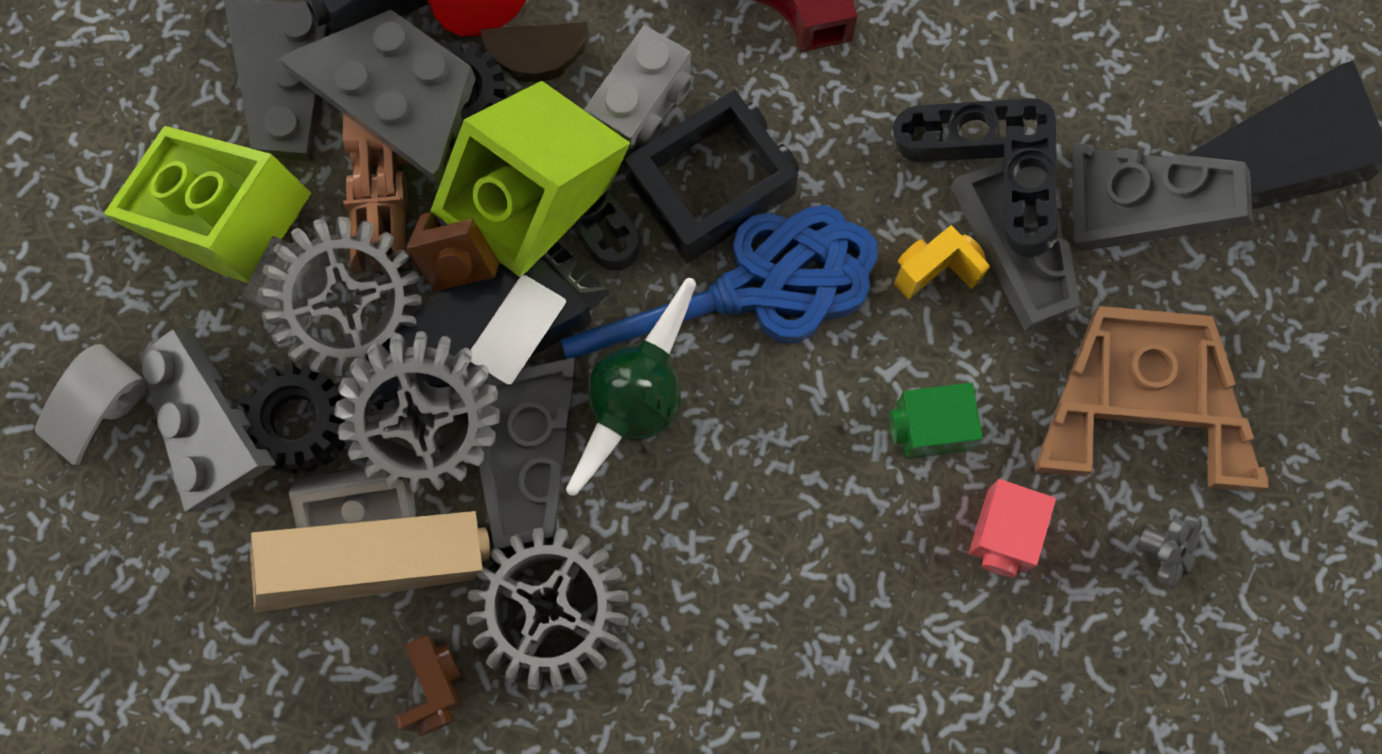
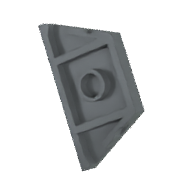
M388 10L289 52L280 59L287 72L438 185L441 183L446 169L444 160L451 138L457 139L463 120L461 110L464 104L469 101L476 79L470 65L393 10Z

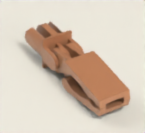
M343 114L344 150L346 153H350L351 165L354 168L353 175H348L346 178V200H343V204L350 216V236L355 237L359 225L363 221H367L373 224V234L370 243L373 244L380 235L385 232L389 233L388 229H391V235L394 237L391 246L392 253L401 249L407 251L406 224L410 223L407 182L404 171H398V165L408 164V162ZM375 166H378V167H377V173H375V170H374V167H375ZM350 248L351 272L357 274L366 271V254L360 250ZM370 258L373 270L381 272L378 265ZM407 262L397 268V270L407 269Z

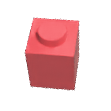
M998 479L987 490L968 554L983 559L981 567L985 570L1006 577H1016L1017 571L1025 573L1036 567L1056 498Z

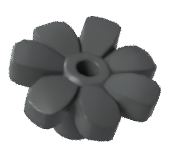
M1187 515L1184 521L1175 519L1169 526L1168 534L1150 527L1143 531L1139 541V548L1157 555V559L1161 563L1157 574V581L1161 584L1173 587L1179 582L1183 572L1189 574L1193 569L1197 558L1190 551L1196 550L1198 546L1199 532L1202 528L1201 519L1191 515Z

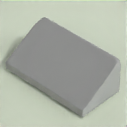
M365 468L297 478L289 491L296 528L416 517L414 493L409 487L410 479L399 477L398 483L389 489L386 484L387 471L381 469L376 475L367 478V474L364 472Z

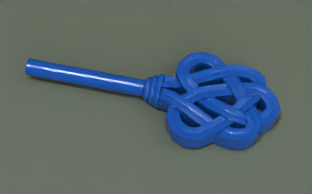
M826 205L805 208L792 215L789 219L773 213L750 216L738 227L734 239L732 254L737 268L730 272H724L721 277L716 279L715 283L710 284L709 290L692 295L683 322L714 311L721 315L724 313L727 315H740L741 313L753 311L763 333L778 343L797 344L813 336L824 319L846 317L861 309L871 288L869 276L878 258L877 241L867 229L852 222H846L840 211ZM768 237V238L753 252V250H752V244H753L757 239ZM790 246L794 247L777 264H774ZM847 247L858 254V259L846 253ZM814 260L824 266V269L804 268ZM754 282L762 285L761 288H748ZM670 303L560 339L566 359L578 358L649 334ZM778 314L795 316L800 318L796 320H786Z

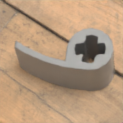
M102 344L93 345L81 352L62 375L44 405L37 420L35 432L73 465H79L102 419L113 420L126 415L144 396L147 389V381Z

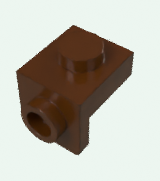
M433 212L421 214L406 247L412 264L417 270L422 272L434 292L495 278L500 264L473 218L442 226Z
M429 635L404 645L428 702L394 718L399 730L410 731L416 728L419 737L452 723L453 718L450 712L464 706L454 683L455 679L462 677L458 661L448 643L439 647L437 640Z

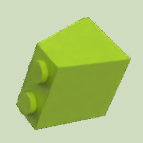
M540 81L463 120L430 212H433L434 215L447 224L473 218L499 262L521 277L611 187L630 142L552 87Z

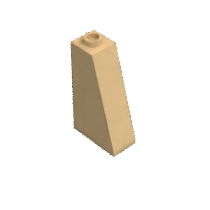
M476 511L252 532L250 562L254 613L474 580L477 577V572L483 570L482 563L489 562L490 546L487 529L485 527H477Z

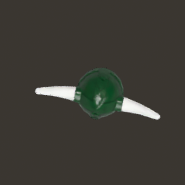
M685 279L646 339L641 342L640 346L621 347L605 355L593 367L588 384L589 405L597 419V424L567 485L566 491L569 495L574 496L578 494L621 438L628 440L649 439L664 432L675 420L681 404L680 381L668 359L696 286L694 279Z

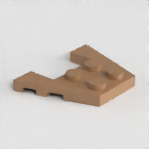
M1099 306L1092 314L1035 462V472L1084 477L1093 472L1094 419L1207 429L1208 488L1259 493L1268 489V477L1265 468H1259L1250 442L1254 439L1248 418H1242L1232 389L1236 383L1213 316Z

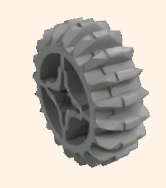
M338 217L336 235H330L326 222L323 219H317L313 221V228L317 239L310 241L306 233L300 228H296L291 232L293 239L300 246L294 254L282 244H277L274 247V252L280 258L286 260L287 263L283 270L268 264L263 267L262 273L264 275L279 280L277 288H259L258 296L260 299L278 302V307L265 310L261 313V317L264 323H275L283 320L285 325L275 330L271 338L276 345L285 343L293 337L296 339L288 352L291 360L296 362L308 350H311L309 368L312 371L320 372L326 358L332 357L331 366L333 373L336 376H343L346 371V358L352 357L353 360L360 358L367 361L365 354L368 352L369 346L373 343L382 345L388 338L391 340L392 335L397 334L395 329L399 323L407 327L416 325L415 317L403 313L404 305H420L422 297L416 293L404 292L403 286L417 282L419 275L418 272L413 270L398 272L397 268L405 264L410 258L406 250L401 249L389 256L386 255L394 241V237L390 233L385 232L373 244L370 243L373 234L372 223L363 221L359 225L354 237L350 236L351 224L347 217ZM336 248H351L364 252L374 260L383 275L375 278L365 277L360 279L349 277L344 264L339 259ZM319 254L322 270L320 285L314 291L302 295L303 298L292 300L293 286L299 272L308 261ZM333 269L336 278L340 280L343 286L349 290H359L355 292L354 300L347 299L351 303V306L345 309L348 320L334 303L323 302L326 301L327 292L334 293L330 289L336 283ZM387 293L386 307L382 317L373 329L362 336L360 318L362 309L367 303L380 298L381 294ZM307 315L312 317L318 315L333 316L337 321L339 329L342 331L345 342H327L315 338L301 328L296 318Z
M423 331L416 333L413 347H407L404 338L400 334L392 335L390 340L391 353L378 343H373L369 346L367 352L369 361L355 358L349 368L354 378H343L341 380L338 392L345 399L337 401L334 414L336 417L346 421L340 424L337 431L339 440L354 441L348 451L350 461L365 457L369 458L364 470L367 478L376 475L381 469L387 471L386 484L389 489L398 483L399 477L410 479L409 487L413 493L420 490L423 478H429L431 484L439 491L445 484V472H448L452 477L461 482L466 477L467 468L465 462L479 466L484 461V452L481 447H491L495 442L496 433L489 426L498 424L500 420V410L490 405L497 400V388L494 385H482L488 378V369L485 365H476L467 369L472 358V351L469 348L461 349L454 357L449 354L451 339L447 336L441 337L437 349L426 347L428 338ZM421 373L438 377L451 386L445 388L432 387L424 381ZM397 376L399 381L398 398L384 403L383 409L371 412L369 397L383 382ZM411 397L413 404L418 406L421 413H428L426 430L423 420L419 419L418 414L415 411H408ZM467 412V422L458 435L449 442L438 446V428L453 422L454 415ZM399 437L406 439L412 444L414 449L398 445L388 438Z
M535 528L532 534L534 547L526 549L523 540L516 534L510 538L511 545L516 551L515 555L508 559L498 548L491 551V557L501 567L495 574L483 567L482 571L477 572L476 576L489 584L488 591L470 590L468 599L476 604L485 605V611L469 614L467 616V623L474 627L487 626L488 630L477 635L473 639V644L479 650L486 649L494 644L497 646L486 660V664L490 668L496 669L508 659L511 660L505 675L507 681L513 684L516 683L524 670L528 669V688L538 691L542 685L544 673H550L553 689L560 691L565 686L564 670L571 669L576 681L582 684L588 680L587 673L581 666V663L586 659L590 658L595 667L600 670L607 666L604 657L596 651L601 643L612 650H619L622 644L616 636L607 633L609 626L627 627L629 619L628 616L622 613L611 612V607L628 603L629 595L627 591L623 590L609 592L608 587L618 583L623 578L619 568L609 569L600 573L599 570L609 559V554L605 549L596 551L589 559L585 557L591 544L589 537L581 535L576 540L573 548L569 549L567 548L569 535L566 529L558 528L555 533L554 544L547 545L543 529ZM544 562L562 563L559 571L554 570L548 581L541 585L531 586L514 580L521 572L533 565ZM579 571L583 572L590 579L596 589L598 610L595 622L583 617L581 613L574 610L570 605V596L575 586L573 582ZM559 593L556 601L566 616L575 622H570L562 617L553 621L549 616V623L538 624L541 614L523 596L527 595L536 601L544 596L548 601V594L557 595ZM504 596L522 606L526 612V622L521 631V634L524 636L517 649L507 638L502 625L501 607ZM565 630L585 638L579 646L563 655L550 658L533 657L538 647L543 646L546 639L556 631Z

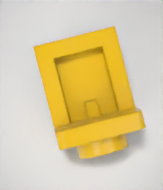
M950 225L929 244L920 239L901 255L897 261L901 268L894 285L909 300L949 266L970 289H973L983 279L989 269V264L985 260V253L981 246L972 237L966 234L961 235Z

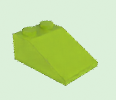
M164 126L110 203L104 215L110 220L218 274L252 285L263 270L264 265L268 264L274 252V247L280 243L289 227L296 221L300 210L308 200L311 192L270 153Z

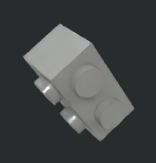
M643 25L584 108V111L630 142L624 158L657 138L663 128L664 118L674 104H681L687 96L694 81V76L690 75L691 51L648 26Z

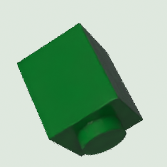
M973 382L903 391L896 403V409L889 412V425L893 443L903 445L905 459L973 451L983 440Z

